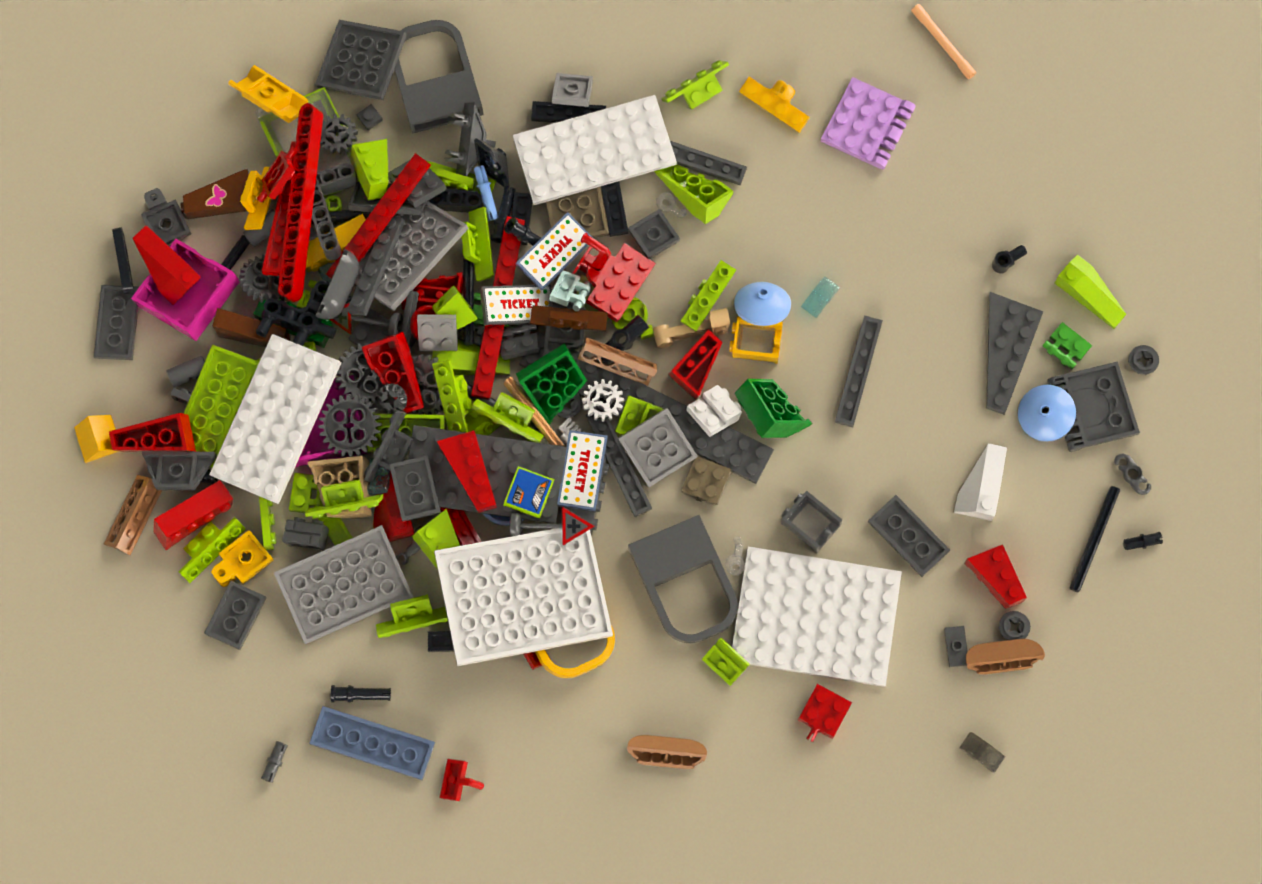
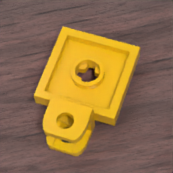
M248 530L218 553L223 560L214 566L211 573L221 587H226L230 581L234 582L237 579L244 584L274 560L253 533ZM243 553L251 554L249 561H242Z

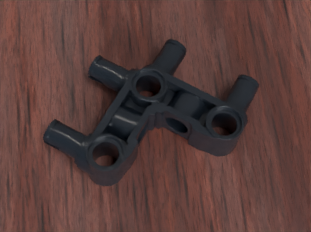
M321 280L316 283L310 293V299L303 309L287 305V302L274 298L266 300L261 314L262 320L256 329V334L266 337L272 324H277L297 332L293 342L301 346L304 345L307 337L317 333L333 339L337 331L336 328L322 323L323 319L315 316L325 295L320 292L327 290L329 282ZM349 296V297H348V300H347L346 303H348V302L351 301L352 296ZM273 308L277 309V310L274 311V312H270V311H269L270 309H273ZM306 322L312 323L311 325H304Z

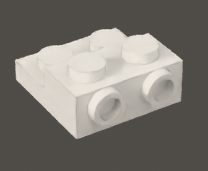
M719 385L704 392L702 398L691 403L686 408V411L709 437L737 422L742 413L740 404L736 401L733 402L729 398L727 389H721Z

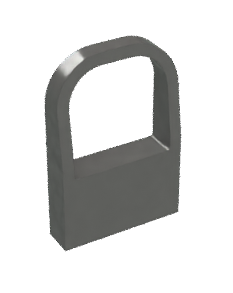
M430 20L407 26L400 30L405 31L407 34L405 41L431 32L448 34L457 45L463 66V71L406 85L398 58L395 73L412 134L448 125L449 121H456L455 118L449 115L452 112L463 115L464 103H475L479 115H484L460 31L453 24L443 20Z
M700 515L628 544V550L663 628L669 636L682 643H697L725 631L733 623L737 613V598ZM712 564L729 601V613L720 624L699 633L684 634L679 632L671 624L655 587L705 565Z

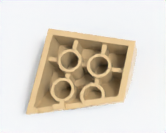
M363 456L308 462L314 476V482L320 492L323 506L325 502L321 488L327 485L360 479L364 498L371 496V482L364 480L366 476L364 472L367 466L370 465L369 459ZM362 506L356 511L346 509L336 515H331L330 513H326V515L332 518L350 519L372 517V508Z

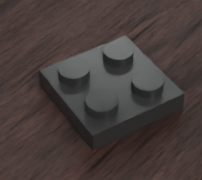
M660 209L628 227V231L648 259L653 258L680 241L679 236Z

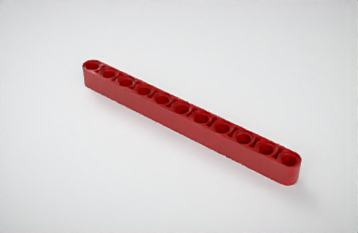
M310 103L302 105L299 110L295 148L298 152L293 158L295 170L290 184L278 285L279 294L291 302L299 301L303 295L323 124V113Z

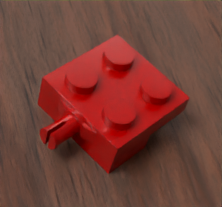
M817 684L798 721L811 728L806 739L809 740L813 734L810 742H814L818 732L833 739L852 702Z

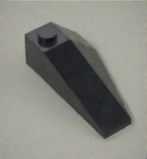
M476 138L474 144L478 166L484 165L486 174L496 180L502 187L509 186L510 188L506 153L502 149H496L492 145Z

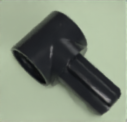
M1020 245L1010 252L1007 250L998 252L992 262L993 270L997 273H1005L1008 268L1015 264L1014 261L1027 254L1025 246ZM997 260H1004L1006 265H1000Z

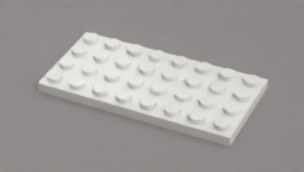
M655 95L513 135L533 205L677 165Z
M272 334L209 475L279 504L341 362Z

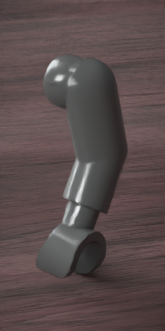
M423 526L417 527V528L415 529L414 534H415L419 529H421ZM414 539L404 553L396 555L397 561L401 555L405 557L402 565L407 564L409 557L421 549Z

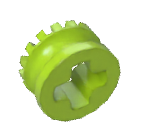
M332 195L326 199L330 212L341 211L343 205L338 196ZM337 201V207H331L330 202Z

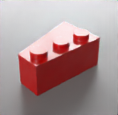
M1003 544L967 558L964 564L974 572L977 578L984 583L1005 609L1026 600L1027 596Z

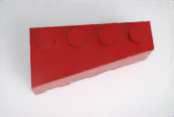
M176 413L109 431L111 446L114 451L196 452L188 414Z
M475 431L437 441L477 512L481 513L497 508Z
M219 480L154 518L153 533L164 549L168 550L195 530L213 520L220 513H225L231 509L233 497L222 481Z

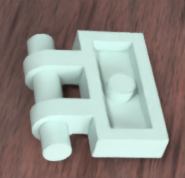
M562 270L549 300L564 306L572 302L574 303L573 310L579 311L586 302V296L591 292V284L589 281L581 283L579 282L580 276Z

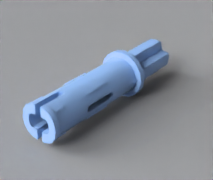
M484 165L474 168L478 183L477 188H479L483 205L486 207L488 222L498 218L490 188L491 182L488 181Z

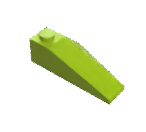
M679 165L654 171L689 212L704 224L718 217L733 195V190L716 179L713 181L708 180L700 173L695 175L688 172L687 168Z
M1079 255L1072 259L1058 275L1055 281L1057 286L1113 329L1126 316V313L1094 267Z
M457 339V351H433L432 359L438 357V362L451 360L454 375H475L480 346L475 344L466 346L462 340ZM499 352L495 375H510V359L503 360Z

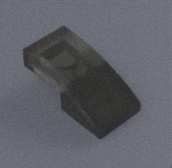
M973 732L968 734L959 747L972 759L977 760L993 773L996 772L1005 758L1001 752Z

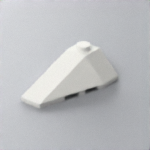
M988 443L957 495L954 513L988 521L993 520L999 499L1007 451L1006 447Z

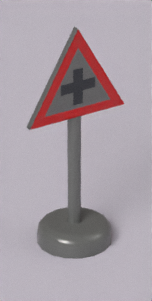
M350 302L345 304L340 315L329 319L350 335L352 334V320L387 326L389 336L400 333L403 323L402 313L397 312L392 314L389 322L353 316L347 311Z
M562 507V524H523L522 516L518 512H513L510 520L511 537L522 535L523 528L562 529L563 545L595 527Z

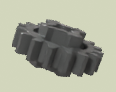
M334 114L332 119L327 116L328 121H323L320 146L324 145L325 151L330 148L331 154L336 150L340 155L343 149L347 153V147L352 148V141L357 142L355 135L358 134V131L355 129V123H351L350 117L345 120L344 114L340 118Z

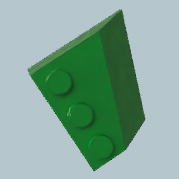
M565 343L516 373L518 381L549 425L558 412L560 413L564 409V405L587 382L586 377Z
M747 379L734 393L761 438H787L813 424L809 419L805 420L799 414L801 410L797 405L793 406L787 400L788 395L773 379Z

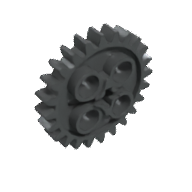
M262 254L261 259L255 256V261L248 259V263L243 264V268H240L239 273L242 291H247V296L253 295V300L260 298L261 303L271 298L281 299L285 302L286 298L278 292L279 276H272L271 290L268 289L269 275H263L262 273L265 255Z
M358 344L356 349L351 346L350 352L345 350L343 353L345 357L340 356L338 359L341 362L340 370L336 374L339 377L335 380V382L341 383L338 390H345L343 396L351 394L353 399L355 395H359V401L364 397L366 398L365 404L370 400L373 403L372 405H374L375 399L378 401L377 395L380 389L385 384H382L380 377L371 369L361 387L357 388V384L369 365L368 363L362 365L358 361V358L366 360L362 346ZM348 374H355L357 376V380H351ZM365 384H371L374 390H367Z
M424 354L412 357L415 372L419 373L417 381L424 405L423 408L412 411V413L436 415L444 411L439 390L434 387L437 386V382L433 379L434 370L432 363L438 362V357L432 359L431 355L425 357ZM431 393H432V394L434 395V397H435L434 400L431 398Z
M347 394L345 400L340 395L339 402L336 399H332L334 405L326 404L329 410H322L325 418H319V420L324 422L323 425L318 426V428L324 429L320 436H326L323 443L330 442L328 449L335 447V454H338L341 450L342 456H345L348 452L349 456L353 457L355 451L360 456L361 449L364 452H368L367 446L374 447L371 441L379 440L375 434L381 433L380 430H377V427L381 426L382 423H377L376 420L381 416L374 415L378 409L370 408L373 404L372 402L365 404L366 398L363 397L359 401V395H355L352 399L351 394ZM349 408L351 409L350 419H349V413H348V409H349ZM358 410H361L364 414L361 421L355 418ZM339 411L344 413V419L341 422L336 419V414ZM350 422L354 423V427H351L352 443L349 442L350 428L346 427V424ZM360 429L364 432L362 440L356 438V432ZM340 430L345 433V438L342 441L337 439V433Z

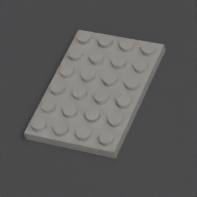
M426 201L422 215L398 214L396 216L403 217L406 222L374 296V299L393 311L469 229L465 223ZM375 242L359 262V274L354 283L356 287Z
M379 526L274 572L304 644L387 609L391 603L413 597L383 526Z

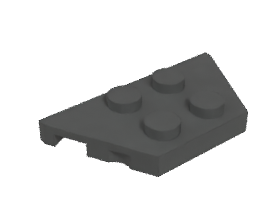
M549 300V307L573 309L574 303L572 302L564 306ZM546 326L543 356L564 343L569 351L581 348L583 345L584 329L576 330L573 328Z
M142 451L156 490L195 491L216 459L215 452Z

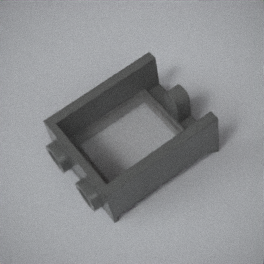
M806 490L803 495L800 493L793 501L795 504L791 509L788 507L782 513L781 524L818 553L842 525V519Z

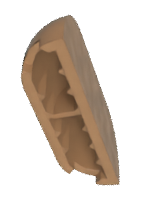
M1030 639L983 643L969 649L966 654V664L968 669L975 670L977 674L1024 670L1032 668L1033 664L1038 660H1043L1045 653L1040 644Z
M639 735L630 739L627 746L628 753L638 763L643 765L693 769L702 761L704 762L707 756L705 746L690 739Z

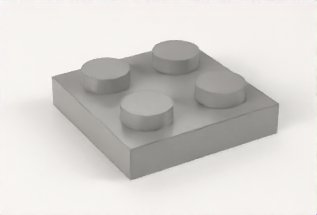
M556 73L552 104L589 107L593 76Z
M417 315L419 351L458 350L456 315Z

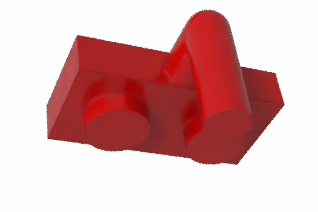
M447 759L439 798L460 802L463 785L482 790L484 783L472 778H465L468 762Z

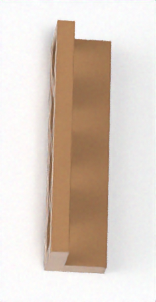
M587 337L577 357L581 361L647 386L652 376L654 377L657 372V364ZM585 351L596 354V356L589 358L583 356ZM601 357H604L614 362L608 365L604 364L602 362ZM618 364H622L632 369L623 371L620 369ZM636 371L648 374L647 378L638 377Z
M137 475L104 545L131 555L162 490H156L151 478Z

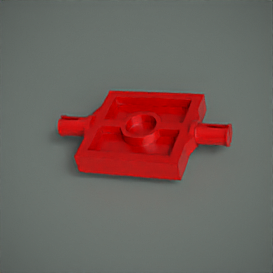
M291 146L287 153L283 151L279 153L261 180L263 188L257 197L258 201L264 203L267 196L275 200L283 192L284 185L294 175L295 169L292 165V159L298 152L296 148Z

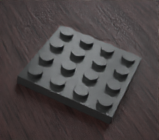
M339 20L315 85L317 88L325 87L327 90L384 100L407 34L405 31Z

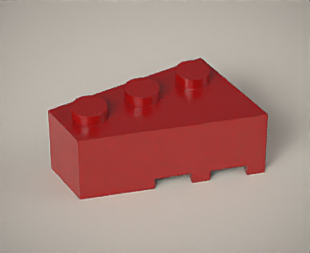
M463 272L447 277L442 275L436 279H422L412 290L419 293L416 310L424 305H434L452 286H455L462 295ZM407 297L401 303L402 310H405Z
M710 330L699 339L668 374L695 400L698 399L723 343Z

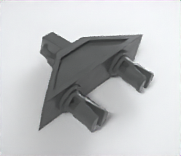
M464 103L463 115L454 112L449 115L456 119V121H449V124L462 127L459 152L446 150L445 154L452 156V158H444V160L457 163L456 174L467 176L478 162L474 144L476 138L493 147L496 145V141L486 140L487 133L475 103Z

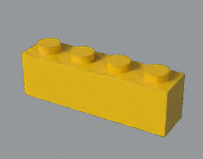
M363 214L334 228L341 252L366 220ZM318 237L309 241L306 263L308 273L311 271L316 272L323 265L336 261L326 258Z

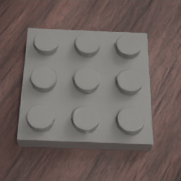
M668 408L663 409L618 438L648 487L698 457Z

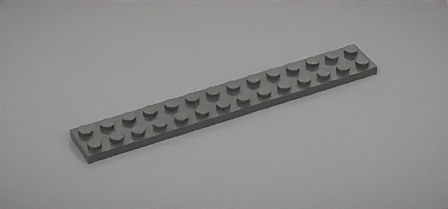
M538 331L536 333L539 336L540 352L523 356L519 365L524 368L543 357L545 335ZM570 351L587 379V382L578 391L580 396L587 398L583 393L584 391L589 392L588 385L594 387V381L601 384L602 379H604L605 384L612 381V386L618 385L617 391L623 392L621 397L624 398V403H619L624 406L627 396L630 395L663 409L668 408L697 455L730 468L731 472L757 484L774 451L773 448L730 427H726L709 437L686 411V405L638 381L577 359L578 351ZM594 392L593 395L591 396L590 401H592V399L595 398V396H596V393H595V392ZM600 398V401L606 403V400ZM616 400L613 403H611V409L614 407Z

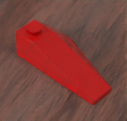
M147 225L132 238L158 291L172 305L178 302L201 279Z
M404 332L385 337L362 347L369 367L377 373L382 384H397L404 389L407 395V405L403 410L405 413L424 407L410 348Z
M381 466L377 474L376 495L383 494L384 498L374 509L373 528L383 526L389 542L411 537L415 532L412 520L402 521L391 471Z

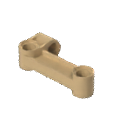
M727 308L710 311L708 319L702 322L697 331H694L685 324L669 328V325H659L653 328L657 348H666L673 345V341L703 335L708 330L715 336L723 335L729 331L730 319Z

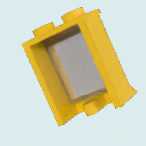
M737 317V322H733L732 334H735L734 341H730L729 352H732L733 358L767 361L778 364L783 322L769 326H758Z

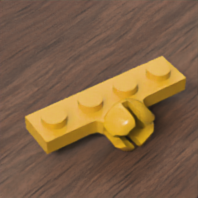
M749 76L739 90L745 97L799 133L810 119L808 115L791 105L790 102L795 95V90L782 80H778L773 88L768 89Z

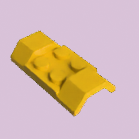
M255 65L251 67L247 77L238 83L232 80L228 81V84L241 92L243 97L266 112H272L287 123L298 118L301 106L308 103L307 98Z

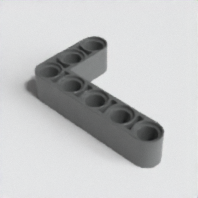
M348 163L317 172L312 219L322 250L329 260L338 259L342 252L324 196L350 188L357 183L358 178L354 167Z

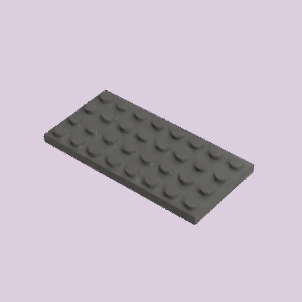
M414 425L412 433L414 440L410 446L408 460L428 455L440 508L478 513L437 443L439 440L466 432ZM476 434L497 508L481 513L511 517L513 512H518L521 514L522 519L556 524L557 502L560 484L562 483L567 447ZM518 466L554 479V484L540 519L503 505Z

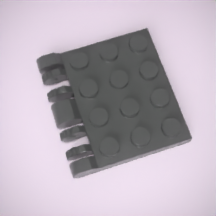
M1118 361L1047 379L1048 385L1059 386L1065 390L1075 404L1076 418L1072 428L1077 427L1078 433L1065 436L1066 441H1072L1067 443L1069 452L1139 435L1140 431Z

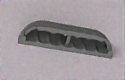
M344 249L315 315L318 318L333 319L340 315L344 309L359 274V262L350 251Z

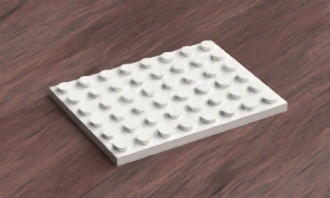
M550 529L434 551L457 666L613 636L590 530L563 545L562 529Z
M748 546L732 648L750 665L885 687L902 571Z

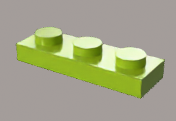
M259 496L263 546L266 551L274 550L277 538L276 533L272 532L275 518L274 514H271L270 507L273 506V502Z

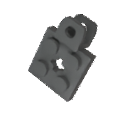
M158 188L144 194L145 202L150 211L141 214L143 220L167 245L175 239L179 240L191 235L176 199L167 203L163 193ZM163 221L171 222L169 228H162V225H164Z

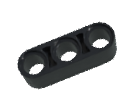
M447 189L435 196L441 197L440 201L435 202L432 200L433 198L428 200L443 211L468 213L483 207L481 195L476 191ZM454 198L460 199V201L457 203L451 202V200ZM471 200H478V203L475 205H472L469 202Z

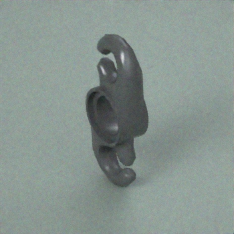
M1123 453L1117 455L1114 459L1115 465L1119 464L1121 458L1127 461L1125 466H1118L1119 470L1123 472L1125 481L1130 484L1136 493L1141 495L1148 494L1151 490L1150 483L1147 484L1145 490L1139 488L1140 483H1147V479L1142 475V469L1137 466L1129 455ZM1128 470H1136L1138 477L1131 479L1128 476Z

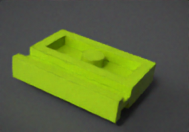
M720 638L702 658L730 686L750 665L723 638Z

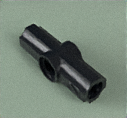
M637 315L622 329L615 331L612 338L605 344L621 351L628 350L632 347L633 342L650 327ZM626 336L625 342L619 344L620 338ZM601 357L605 364L608 365L611 360Z

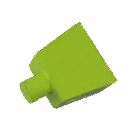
M452 286L432 307L436 315H456L457 330L478 319L473 309L455 286Z

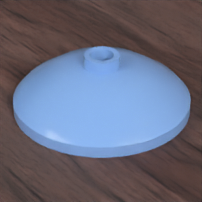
M755 282L742 287L737 292L734 299V308L738 316L744 321L753 325L769 326L781 322L788 316L791 309V300L787 292L781 287L769 282Z
M1040 385L1029 390L1021 399L1018 407V420L1024 432L1033 439L1044 442L1055 441L1065 436L1073 427L1076 418V408L1073 399L1065 390L1054 385ZM1043 408H1049V412L1043 413Z

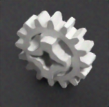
M602 379L601 384L594 381V387L588 385L589 392L584 391L583 393L587 398H582V403L586 404L583 406L584 410H589L588 416L590 417L594 414V420L601 417L602 422L605 421V417L612 420L613 414L618 416L617 409H623V406L619 403H624V398L621 397L623 392L617 391L618 385L613 387L612 381L605 384L604 379ZM595 392V393H596L595 398H593L592 401H590L591 396H592L593 393ZM600 398L606 400V403L600 401ZM616 400L614 407L611 409V403H613Z

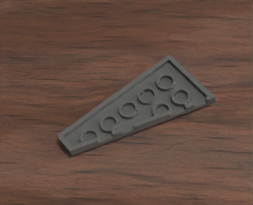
M993 292L989 293L986 408L1005 415L1043 311Z

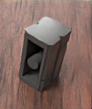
M294 517V520H286L282 538L286 545L325 550L329 528L323 524V521L312 520L311 523L305 522V519Z

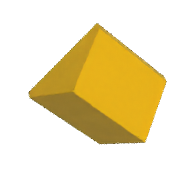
M111 415L87 416L74 427L85 463L119 452L112 450L109 431L116 430Z

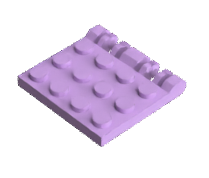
M852 77L821 137V142L879 169H885L888 163L887 160L890 159L891 155L879 149V147L881 146L888 150L895 149V144L898 143L903 133L901 129H905L906 124L894 117L897 115L907 120L910 119L916 105Z

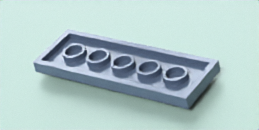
M322 706L309 744L423 781L435 742Z

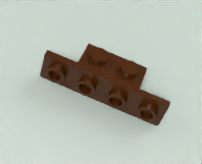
M533 305L530 324L554 326L556 328H573L576 330L606 331L608 314L607 312L574 311L567 308Z

